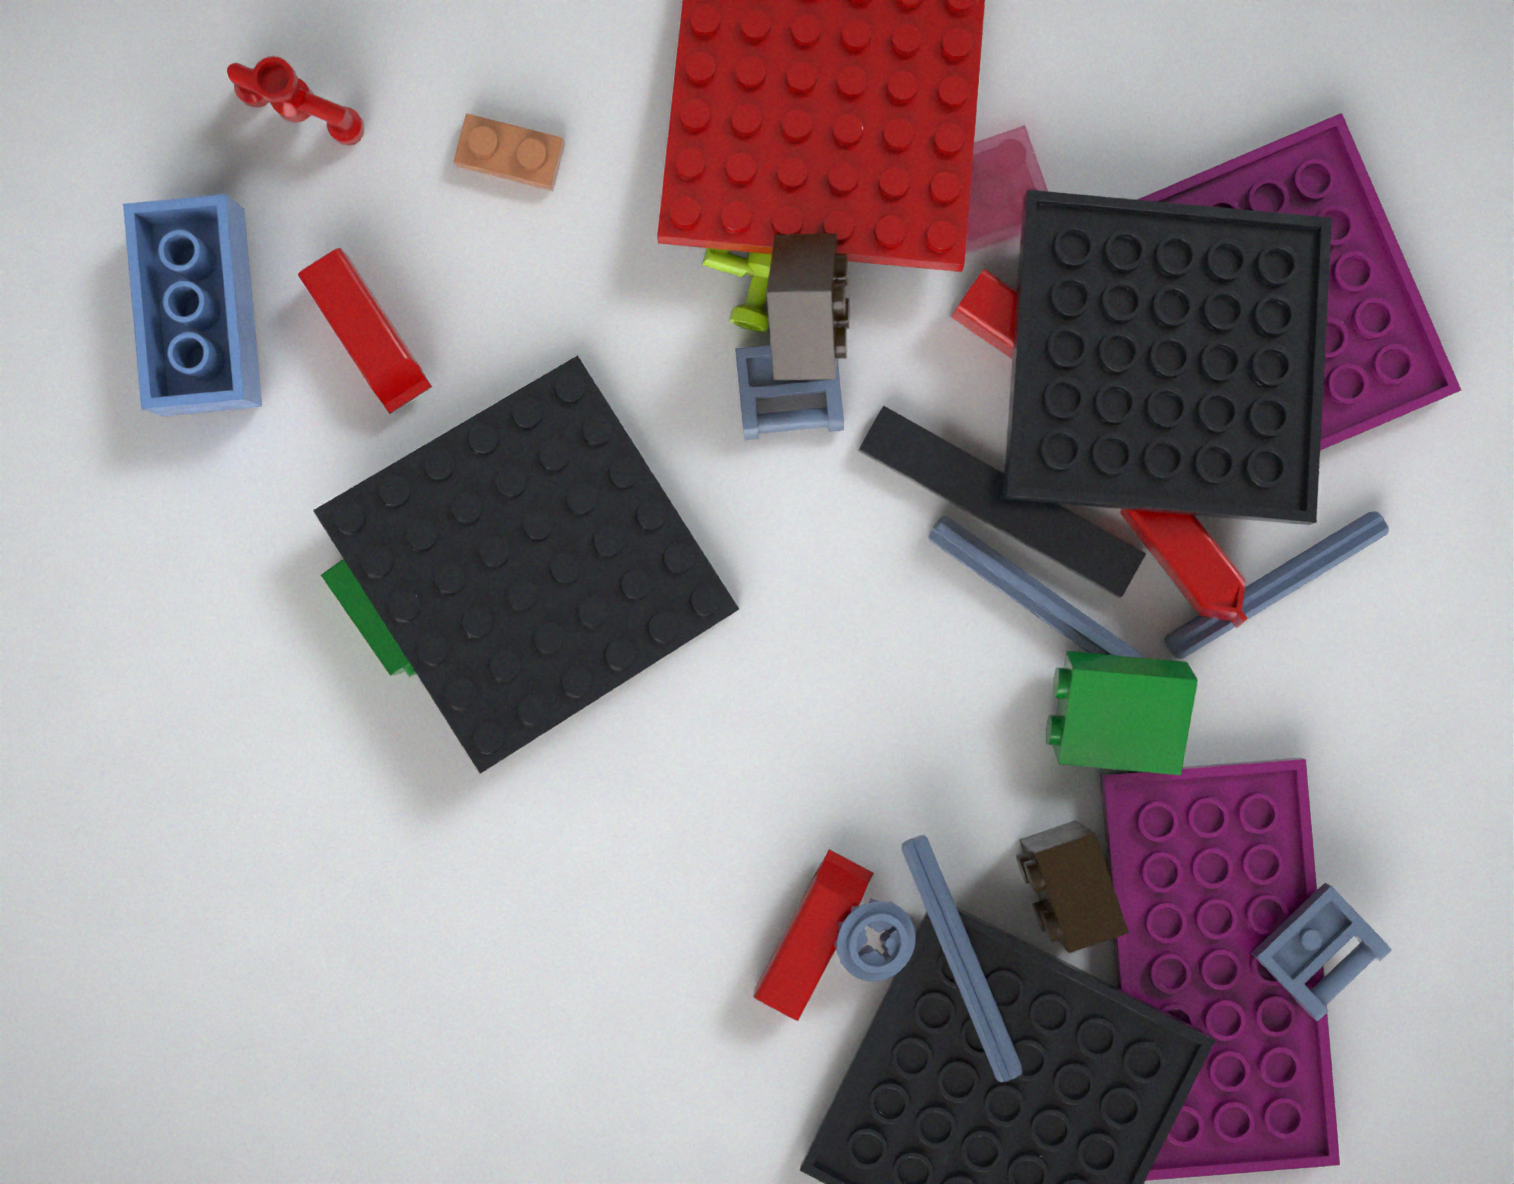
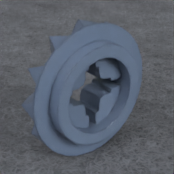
M871 898L869 903L861 906H851V913L843 922H838L839 933L834 945L838 952L840 963L851 975L858 979L872 982L888 979L900 972L913 954L916 942L913 922L909 915L892 901H878ZM867 926L873 928L878 933L885 930L880 936L881 947L884 950L883 954L870 945L863 947L868 941L865 934Z

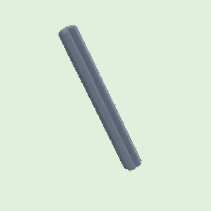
M1377 511L1366 513L1246 586L1242 605L1243 613L1248 619L1386 536L1389 532V527L1382 515ZM1199 615L1167 634L1164 639L1170 652L1176 658L1184 659L1235 626L1229 620Z
M946 516L941 517L931 529L928 538L933 544L1086 652L1144 658L1137 650Z
M925 835L908 839L902 843L901 850L995 1078L999 1082L1014 1079L1022 1074V1065L929 840Z

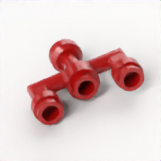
M270 56L260 60L254 68H249L239 63H232L227 68V75L230 81L234 83V91L244 104L251 107H263L270 102L274 110L283 119L293 123L305 121L311 115L327 122V130L333 139L343 145H354L362 139L364 135V122L360 115L350 107H344L314 95L308 85L297 77L295 70L286 60Z

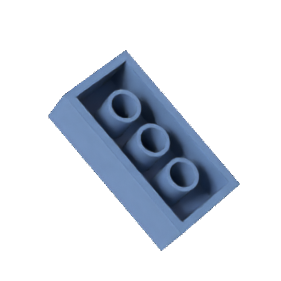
M226 194L123 204L141 409L160 416L262 407L244 208Z

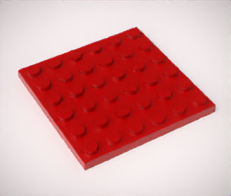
M683 0L657 233L658 244L772 254L775 235L837 234L838 254H847L849 262L962 272L965 265L985 0Z

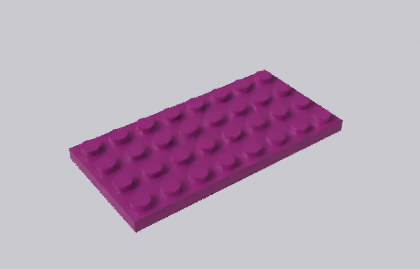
M1287 758L1182 767L1181 775L1139 771L1100 773L1108 872L1129 931L1128 934L1114 938L1117 987L1212 1035L1215 1039V1043L1145 1181L1340 1165L1328 1014L1326 1013L1318 1022L1314 1020L1251 954L1317 890L1306 759ZM1322 966L1304 984L1309 990L1324 978V967Z

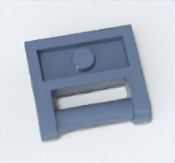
M771 345L735 348L744 440L759 439V434L824 427H828L829 432L844 431L838 362L836 380H774ZM825 393L826 407L757 414L756 400Z
M1324 883L1251 954L1291 994L1296 1002L1318 1022L1328 1012V1009L1325 1007L1375 958L1381 961L1392 950L1331 885ZM1355 936L1359 944L1318 984L1309 990L1304 984Z

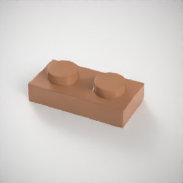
M466 113L454 163L460 168L553 191L565 141L562 137Z

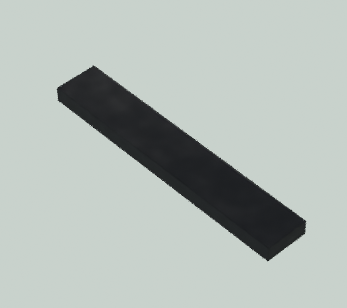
M886 406L882 407L858 450L1118 598H1122L1146 555L1141 550L1057 503L1003 499L1004 473Z

